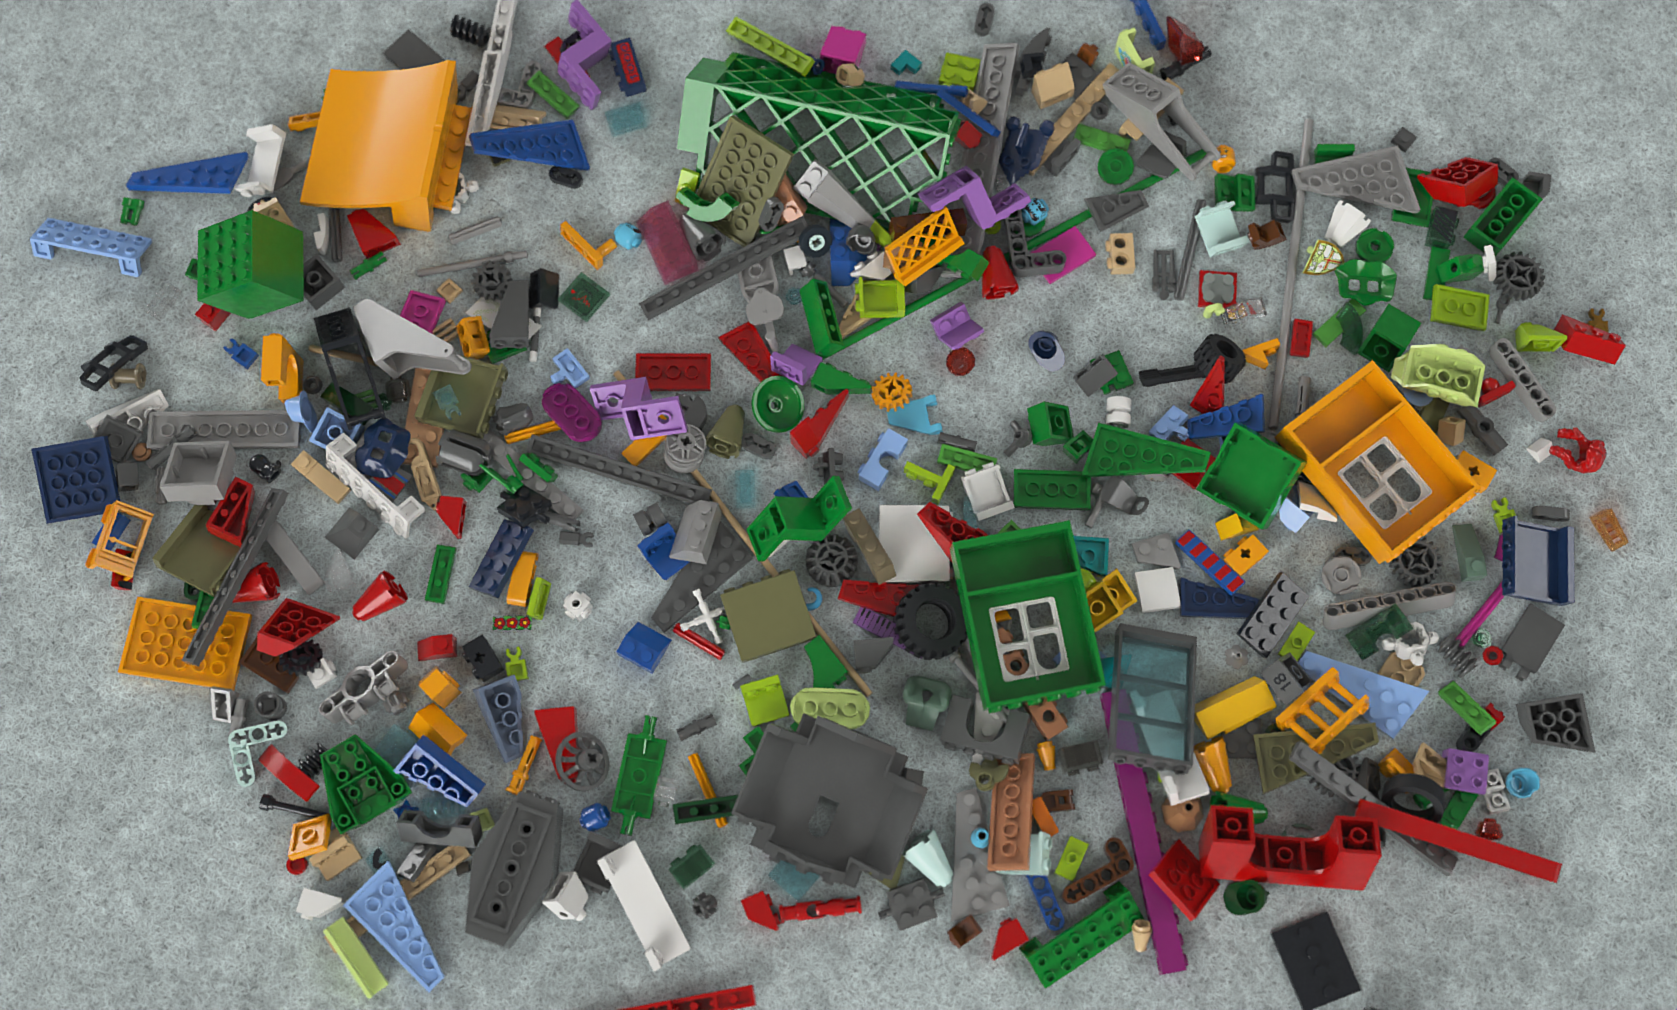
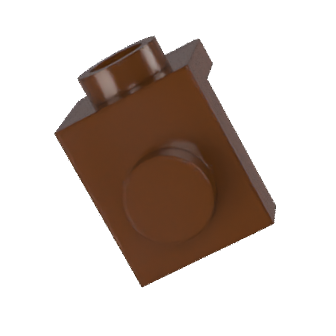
M972 914L947 931L949 940L958 949L983 932Z

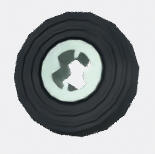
M812 224L806 227L799 236L800 249L806 256L812 258H819L825 255L832 245L830 232L819 224ZM817 238L819 241L813 244L812 241Z

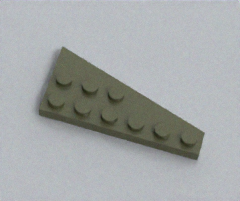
M1376 724L1347 725L1326 745L1324 751L1319 755L1331 764H1334L1377 745L1379 740ZM1321 728L1305 729L1315 739L1324 733ZM1284 731L1254 734L1253 739L1263 795L1309 775L1288 759L1296 742L1302 741L1309 746L1296 732Z

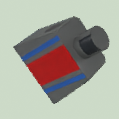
M398 468L396 473L390 478L371 477L369 481L393 503L412 479V475Z

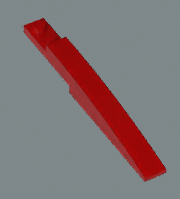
M747 985L619 1010H736L757 1006L754 985Z

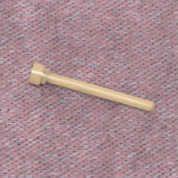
M310 345L308 347L310 352L323 354L321 346ZM335 349L329 350V355L332 357L364 363L361 355ZM367 357L369 365L378 366L374 363L372 357Z

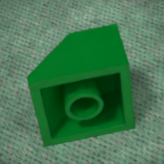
M1044 401L1027 408L1034 445L1050 446L1065 444L1074 437L1068 406Z

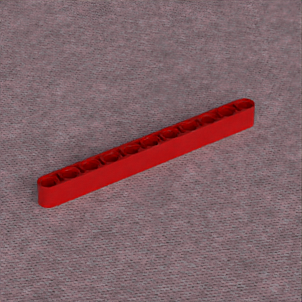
M1359 799L1354 817L1378 818V826L1556 884L1558 882L1562 868L1561 863L1364 799Z

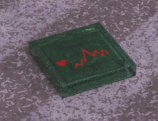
M581 272L558 298V301L585 322H588L609 298L610 293Z

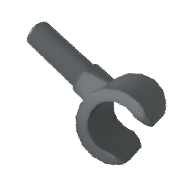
M1500 297L1496 302L1498 313L1495 323L1500 324L1502 313L1509 305L1510 299H1507L1505 304L1501 302L1502 297Z

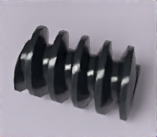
M456 14L451 22L450 33L454 38L458 37L459 40H464L467 43L471 42L472 45L482 48L490 39L491 28L488 27L485 31V25L481 24L479 27L478 22H474L472 25V20L469 19L466 22L465 17L460 19L459 15Z
M319 742L316 743L318 750L310 749L312 752L311 756L306 753L304 754L306 761L298 760L300 764L298 768L313 780L312 773L319 776L320 771L318 768L322 769L320 755L328 751Z

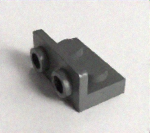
M1076 137L1072 142L1064 140L1043 163V168L1057 177L1079 152L1081 141Z

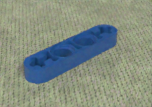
M1026 875L1047 927L1052 931L1060 930L1063 928L1065 920L1047 876L1034 875L1030 878V875ZM1040 877L1044 880L1045 885L1042 889L1035 888L1033 884L1035 878ZM1047 896L1052 899L1053 904L1050 908L1042 906L1041 901L1043 897ZM1054 908L1057 909V912L1053 914L1055 918H1060L1061 920L1058 923L1059 927L1050 924V921H1052L1051 914L1046 916L1045 912H1049Z

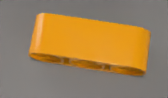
M522 552L511 575L506 599L507 604L522 607L528 606L527 598H530L533 585L531 580L535 576L537 567L535 563L538 561V553Z

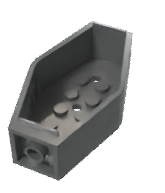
M527 790L526 793L520 791L477 847L472 857L465 933L503 947L511 948L543 905L542 901L557 878L559 871L564 809L559 806L560 803L557 800L545 797L543 800L540 795L530 790ZM526 825L531 827L529 833H525L523 830ZM511 864H514L516 866L514 872H510L508 870V867ZM495 904L500 905V910L498 912H495L493 910V906Z

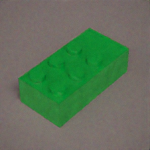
M1512 177L1463 238L1482 252H1484V246L1491 245L1496 257L1543 199Z

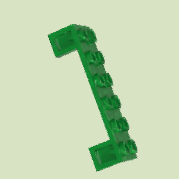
M1120 881L1103 891L1105 898L1109 902L1046 944L1042 945L1034 937L1019 947L1020 952L1030 963L1044 988H1048L1130 933L1132 925L1136 920H1145L1130 891Z

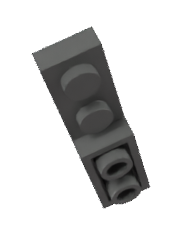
M1045 28L1037 34L1022 52L1015 67L1014 78L1019 79L1015 95L1023 96L1024 91H1028L1030 85L1028 79L1022 78L1019 63L1022 55L1044 52L1042 60L1044 62L1047 52L1044 51L1045 47H1049L1052 36H1049L1050 28Z

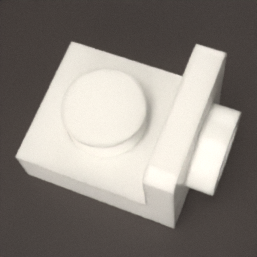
M323 657L320 659V668H314L315 673L307 672L316 689L337 677L334 672L337 668L332 660L328 661Z

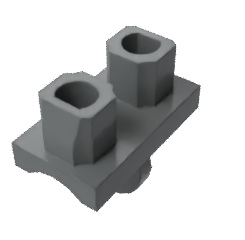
M828 448V451L823 453V457H818V463L813 464V470L818 471L819 477L824 476V485L832 476H840L841 481L844 480V472L835 470V465L843 463V454L834 452V448Z

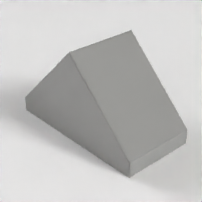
M212 686L210 688L212 719L214 721L231 723L230 717L231 715L233 716L236 698H239V693L232 689Z

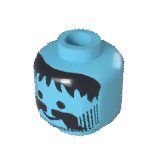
M1033 198L1031 199L1032 202L1028 203L1021 210L1023 221L1036 225L1047 218L1049 208L1043 199Z
M630 222L619 224L614 231L615 241L627 250L633 247L637 248L642 242L641 231Z

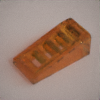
M1612 508L1604 509L1589 517L1611 552L1629 543ZM1606 517L1607 520L1602 521L1601 518ZM1610 523L1611 527L1606 529L1605 525ZM1615 530L1616 533L1610 536L1609 533ZM1617 537H1619V538L1621 539V540H1619V541H1617V542H1615V543H1613V541H1612L1613 539H1615V538H1617Z

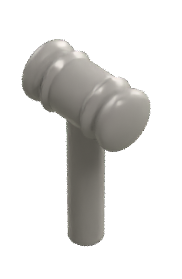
M1098 482L1093 485L1091 493L1096 495L1098 499L1085 524L1089 528L1093 527L1104 504V501L1101 500L1104 486Z

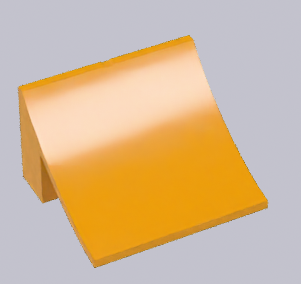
M446 60L433 65L391 71L330 69L300 198V205L329 208L391 207L394 226L431 232L434 208L452 211L472 112L470 107L457 105L456 61Z

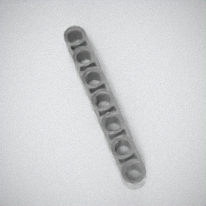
M1440 582L1329 604L1324 608L1323 626L1328 630H1338L1449 608L1454 605L1456 586L1451 582Z

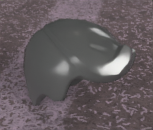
M857 225L850 229L846 237V245L853 252L856 250L861 254L874 252L876 239L869 227Z

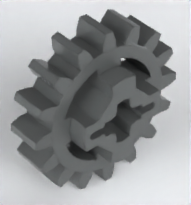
M490 260L488 265L481 263L482 268L476 267L477 273H472L474 279L471 280V283L474 285V291L477 292L479 297L484 295L485 300L491 297L495 301L496 296L502 299L501 294H505L509 281H513L509 269L504 264L500 266L499 261L492 264Z

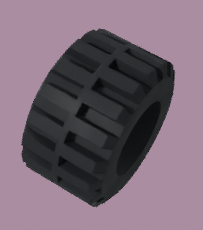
M1219 334L1207 336L1193 354L1196 366L1206 376H1208L1220 355L1225 358V384L1232 382L1246 365L1245 355L1238 345L1229 338Z

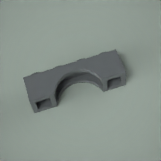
M404 810L396 822L401 842L475 848L483 836L478 815L460 814L454 824L440 825L431 821L423 811Z

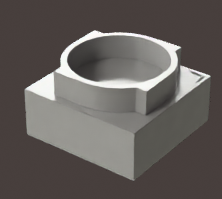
M231 442L174 443L160 484V489L167 501H187L194 505H216L217 500H224L227 489L233 479V468L237 458Z

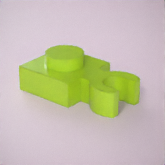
M1506 497L1501 499L1502 506L1498 505L1496 500L1491 502L1492 508L1497 511L1493 518L1499 534L1503 533V520L1516 516L1514 509L1508 510V500Z
M519 646L516 647L517 653L515 655H511L509 648L506 649V655L511 661L505 663L507 677L515 675L517 681L529 679L526 660H520L522 655L521 648Z

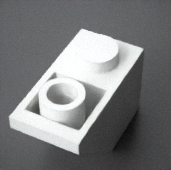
M874 251L867 256L868 259L865 262L861 261L854 266L855 270L850 275L855 278L863 277V279L869 281L884 280L892 272L890 269L883 267L884 251Z

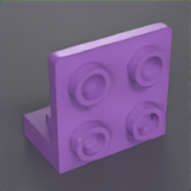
M959 302L930 320L938 339L952 350L961 348L965 343L978 338L984 332L983 327L970 318L963 302Z
M791 344L783 354L774 351L770 356L772 371L801 385L807 382L819 364L823 362L822 357L795 344Z
M1451 748L1442 751V757L1447 760L1444 785L1446 789L1480 795L1486 794L1489 755Z

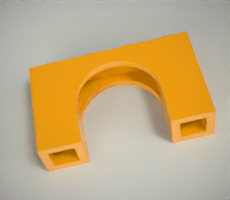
M271 333L270 336H263L261 380L266 386H279L278 399L284 404L285 400L299 396L301 391H303L304 360L283 335Z

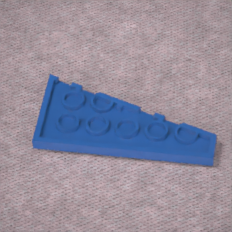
M574 120L476 132L469 135V140L475 154L584 171L590 169Z
M247 152L133 172L126 186L128 190L231 194L248 160Z

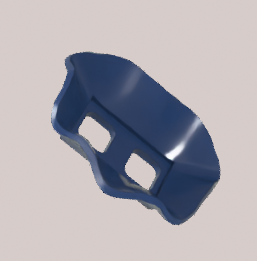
M381 418L369 426L364 432V445L358 448L355 453L357 470L361 474L372 477H392L407 458L411 437L410 432L397 426L388 418L385 420ZM382 431L392 434L390 442L386 443L378 440ZM374 448L385 451L382 459L379 460L371 457Z

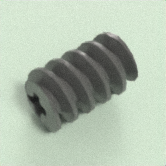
M1453 633L1437 645L1440 646L1437 652H1445L1443 659L1450 658L1451 660L1448 665L1456 664L1453 671L1461 670L1459 678H1462L1478 666L1475 665L1477 658L1469 659L1472 655L1471 651L1464 653L1466 646L1459 647L1461 640L1453 641L1456 636Z

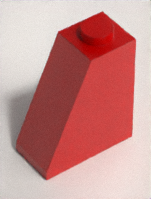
M364 208L354 210L351 214L347 215L366 259L371 258L380 251L383 253L401 245L397 236Z

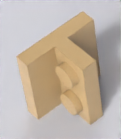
M336 827L330 831L328 849L312 854L309 860L313 866L320 869L326 881H330L361 860L362 856L348 833L340 835Z

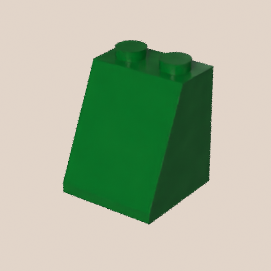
M1388 304L1360 346L1357 354L1369 361L1373 360L1377 366L1390 372L1395 358L1400 357L1404 353L1420 327L1421 322Z

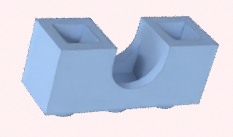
M889 428L886 433H881L877 440L879 444L876 449L872 448L867 456L869 460L866 464L863 463L858 470L859 480L877 491L880 490L888 477V470L883 468L879 461L885 456H892L898 460L908 445L907 438Z

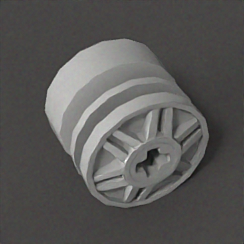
M687 424V432L667 435L664 459L670 469L677 473L686 474L700 467L706 448V439L702 431L693 425Z

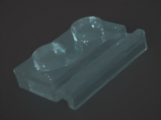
M639 102L605 112L612 137L647 128Z

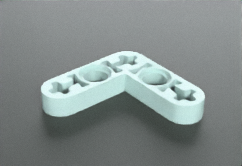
M273 721L242 728L229 734L228 742L238 784L248 787L255 781L249 745L283 737L287 733V726L283 721ZM275 724L284 727L281 735L273 732L270 733L272 737L267 738L265 726L269 725V729L275 728ZM256 728H260L264 732V736L260 740L252 737V732ZM249 730L251 742L247 743V739L241 740V744L238 745L236 742H232L235 733L243 736L246 735L244 731ZM240 752H244L248 756V760L244 764H239L236 761V756ZM250 764V769H246L248 775H252V778L249 779V783H245L244 780H240V777L243 776V770L238 771L237 767H245Z

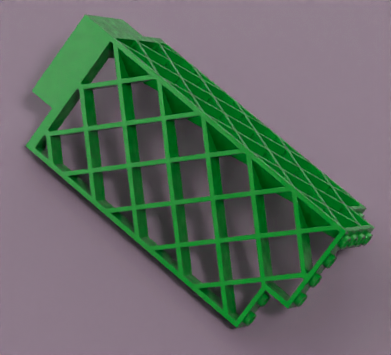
M732 52L725 62L703 57L685 78L677 149L698 154L696 172L700 173L697 189H699L709 166L708 157L711 134L719 143L723 134L719 126L729 120L730 116L736 115L740 120L764 135L781 125L796 145L789 151L794 155L801 152L809 165L814 159H818L808 146L826 134L841 156L825 166L832 170L844 161L859 181L847 190L853 195L864 188L877 206V209L870 212V214L886 231H889L891 217H895L890 210L892 207L909 198L911 202L908 215H913L914 212L917 213L919 202L923 203L918 196V193H920L918 191L934 181L938 182L947 177L948 172L944 171L945 165H949L951 158L948 150L949 147H953L960 128L961 119L958 118L959 112L944 109V103H941L942 98L936 95L864 80L862 85L846 86L839 83L836 79V74L822 71L816 75L809 70L804 77L777 61ZM720 93L732 110L718 120L713 121L716 97ZM757 100H764L777 120L759 131L744 109ZM808 109L822 129L806 140H803L789 119L800 111ZM848 119H854L867 139L848 150L834 129ZM899 128L912 146V149L893 160L879 139L892 130ZM941 138H946L940 170H938L925 151V148ZM872 144L885 163V166L867 177L853 155ZM917 154L931 175L911 186L898 165ZM787 170L786 175L792 184L795 185L796 181ZM890 171L904 192L885 203L872 182ZM800 195L808 207L805 213L837 220L807 202V199ZM882 214L886 220L879 219L876 217Z

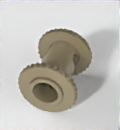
M138 363L135 369H119L114 373V377L109 380L110 386L113 389H117L119 384H136L138 389H143L146 381L145 366L142 363Z

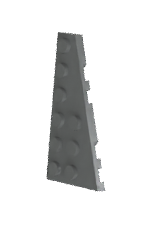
M721 521L707 564L690 562L684 566L652 615V620L663 633L699 604L697 597L694 596L692 591L700 588L702 599H706L753 559Z

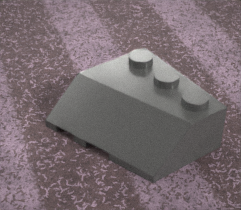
M1583 693L1516 704L1520 725L1531 743L1596 753Z

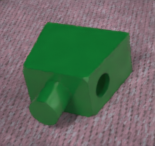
M1479 253L1460 255L1438 265L1437 269L1441 284L1473 280L1483 273L1484 267L1481 255Z

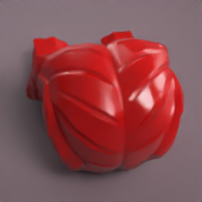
M1577 427L1573 429H1558V438L1577 440L1580 448L1579 458L1575 461L1570 450H1566L1558 445L1550 447V454L1561 458L1568 469L1583 474L1596 472L1601 468L1607 456L1604 441L1598 439L1588 440Z

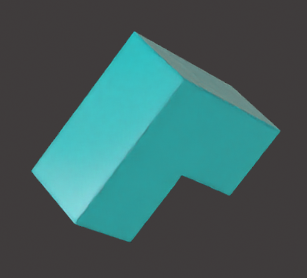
M906 49L891 64V70L898 76L906 68L914 75L922 68V62Z

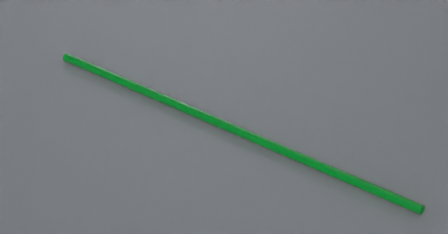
M1200 149L1185 157V160L1191 165L1203 159L1207 153ZM1176 168L1171 175H1173L1174 173H1176V172H1178V171H1180V170H1179L1178 168ZM1153 174L1119 193L1144 190L1163 180V178ZM1089 209L1027 241V250L1030 251L1092 218ZM1016 247L1014 250L1021 251V248ZM1006 252L1003 255L1006 261L1009 262V253ZM957 278L906 305L905 316L968 284L973 279L971 278L968 281L965 278ZM904 317L882 318L842 339L844 346L836 353ZM818 355L822 357L823 360L828 358V356Z

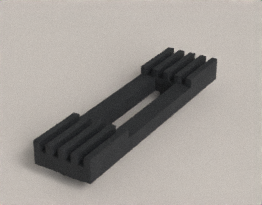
M1195 362L1194 365L1164 370L1155 368L1139 371V379L1143 387L1207 377L1199 370Z

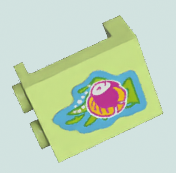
M1125 29L1120 32L1114 52L1122 66L1124 67L1130 62L1152 74L1155 65L1153 58L1150 57L1142 61L1133 46L1136 29Z

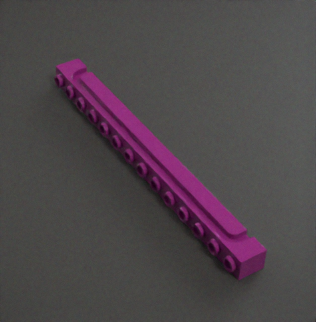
M1125 689L1119 690L1118 713L1134 716L1133 713L1130 714L1129 706H1131L1129 694H1126ZM1112 692L1100 695L1108 738ZM1118 720L1116 749L1142 753L1138 751L1137 745L1140 744L1138 733L1134 732L1133 725L1135 723ZM1114 762L1147 919L1152 927L1151 938L1157 958L1159 975L1186 971L1188 958L1186 953L1183 954L1181 945H1184L1182 933H1178L1179 917L1177 912L1174 913L1172 906L1174 903L1148 875L1163 857L1164 852L1160 851L1161 835L1159 831L1156 832L1155 828L1157 823L1156 813L1151 810L1150 804L1153 803L1151 792H1147V773L1143 772L1142 768L1136 767L1133 764H1117Z

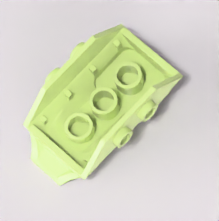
M1445 344L1412 345L1407 353L1395 358L1391 379L1398 382L1403 388L1425 393L1432 398L1439 397L1443 401L1460 406L1478 407L1485 365L1474 354L1468 353L1464 349L1449 348Z

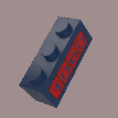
M631 38L611 42V50L608 53L611 61H615L616 66H613L616 77L620 76L621 79L618 82L620 91L625 92L626 97L647 92Z

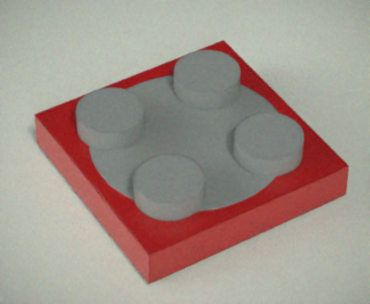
M1199 271L1198 307L1221 303L1224 309H1228L1236 305L1237 273Z

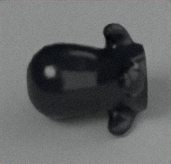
M257 454L250 459V469L259 475L261 479H265L267 483H271L280 475L281 462L279 460L276 461V464H271L263 454Z

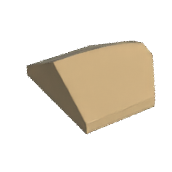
M1424 742L1421 743L1412 763L1414 773L1426 776L1438 783L1441 788H1445L1447 760Z

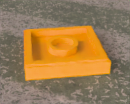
M329 814L293 824L288 858L291 861L328 849L332 822Z

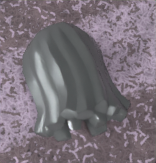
M526 403L499 407L496 412L497 416L492 417L493 422L497 423L496 429L500 434L504 435L525 428L533 421L532 410Z

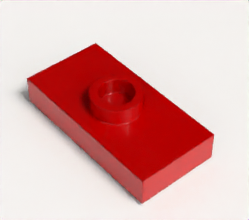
M1294 318L1290 356L1303 358L1310 356L1313 321Z

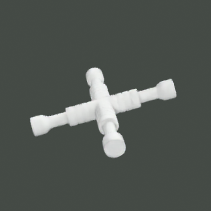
M700 588L692 591L698 599L703 615L694 618L691 622L680 624L682 631L684 632L691 626H697L706 622L709 630L714 635L715 643L723 642L716 630L717 626L713 618L722 615V612H725V608L718 607L709 611L706 602L702 599Z

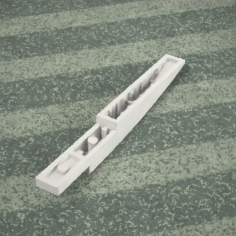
M518 0L497 1L487 51L484 50L465 141L466 146H472L469 140L470 133L489 131L513 37L512 25Z

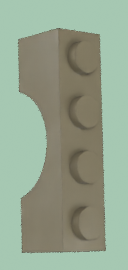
M860 508L846 514L843 518L846 530L853 542H856L862 551L878 584L880 585L896 577L892 561Z

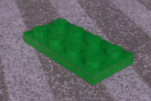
M1014 469V507L1090 510L1091 477H1082L1083 471Z

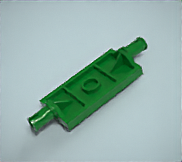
M645 715L643 730L640 734L628 733L611 808V812L624 816L620 834L632 836L635 818L640 817L651 820L667 746V740L655 738L654 730L658 718Z

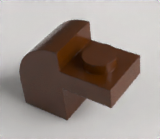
M1272 220L1262 226L1256 223L1248 225L1250 231L1248 236L1255 250L1274 246L1287 240L1281 223L1276 220Z

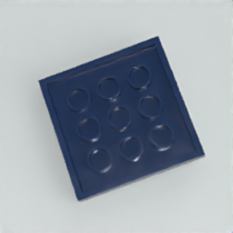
M107 436L31 449L47 524L102 515L108 504H112L116 500L120 501Z

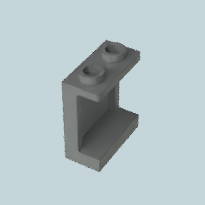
M590 831L587 836V843L573 871L577 873L583 886L588 884L592 886L591 891L600 895L602 892L608 894L611 883L609 879L606 880L597 861L622 847V845Z

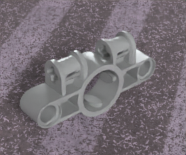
M392 650L385 653L369 667L359 666L354 668L344 678L342 687L320 704L319 713L332 723H338L345 719L353 726L358 718L368 714V707L375 705L380 699L385 701L388 695L400 689L396 678L406 671L408 662L396 651ZM371 678L369 688L363 694L357 696L356 690L359 685L366 679Z

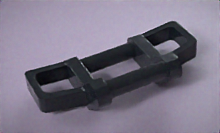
M1275 151L1271 155V164L1269 166L1257 167L1255 169V175L1257 176L1255 204H1270L1271 219L1283 223H1290L1294 219L1295 198L1293 197V176L1291 173L1294 169V155L1292 153ZM1277 157L1287 159L1288 167L1276 166ZM1265 176L1286 177V196L1278 194L1264 195ZM1277 205L1288 206V217L1277 214Z
M130 335L119 342L108 343L104 346V350L92 360L81 365V369L84 371L79 377L81 385L93 391H98L126 363L133 361L148 349L147 342L134 335ZM132 343L139 345L134 350L126 347ZM117 354L121 356L109 368L100 364L109 355ZM92 373L101 376L95 383L87 380Z

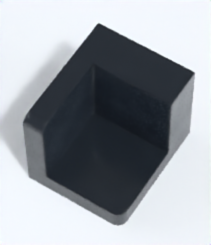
M1044 52L1022 55L1019 63L1023 79L1034 78L1037 72L1043 70L1042 60Z

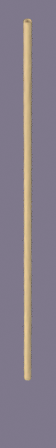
M619 370L613 374L618 381L626 380ZM697 469L690 472L700 486L712 489ZM712 489L710 499L719 504L724 517L756 556L748 533ZM768 559L760 561L772 577L779 575ZM808 611L815 633L821 636L846 668L848 675L866 697H869L873 692Z

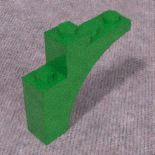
M820 635L804 646V650L813 668V688L836 689L835 684L840 686L847 680L848 671ZM796 721L790 725L791 730L796 732L799 725Z

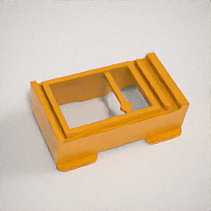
M118 500L108 504L101 519L104 526L97 546L90 550L85 566L90 569L98 566L124 576V581L131 579L154 514ZM118 511L144 520L135 546L120 541L115 537H109ZM108 540L112 543L116 542L133 548L131 558L105 549Z

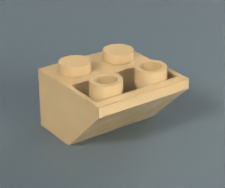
M1068 62L1058 63L1051 69L1041 70L1034 75L1031 92L1040 110L1073 97L1075 87Z

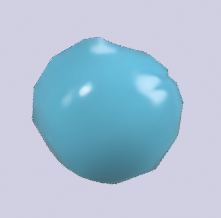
M1516 768L1506 777V788L1511 795L1517 798L1531 797L1540 787V778L1530 768Z

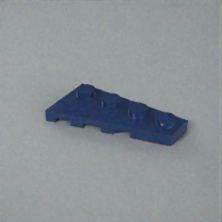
M1180 578V617L1247 619L1260 600L1240 593H1234L1230 596L1222 588H1215L1204 583Z

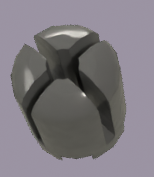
M452 429L450 432L445 431L438 445H441L439 456H436V462L441 466L473 477L479 476L484 472L479 466L481 463L486 467L490 463L491 447L487 441Z

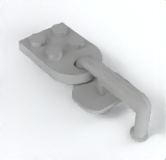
M771 255L737 274L742 294L748 302L745 308L748 321L752 325L765 323L767 331L765 339L768 341L771 350L777 352L779 344L773 321L780 319L784 315V307L781 298L777 296L779 284Z

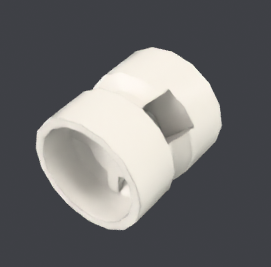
M1123 396L1107 398L1106 410L1109 413L1106 414V425L1122 429L1131 426V415L1129 412H1131L1132 400Z

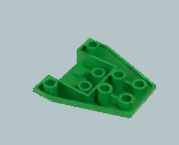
M356 734L320 755L330 815L340 835L365 825L400 804L412 793L403 775L393 772L395 768Z

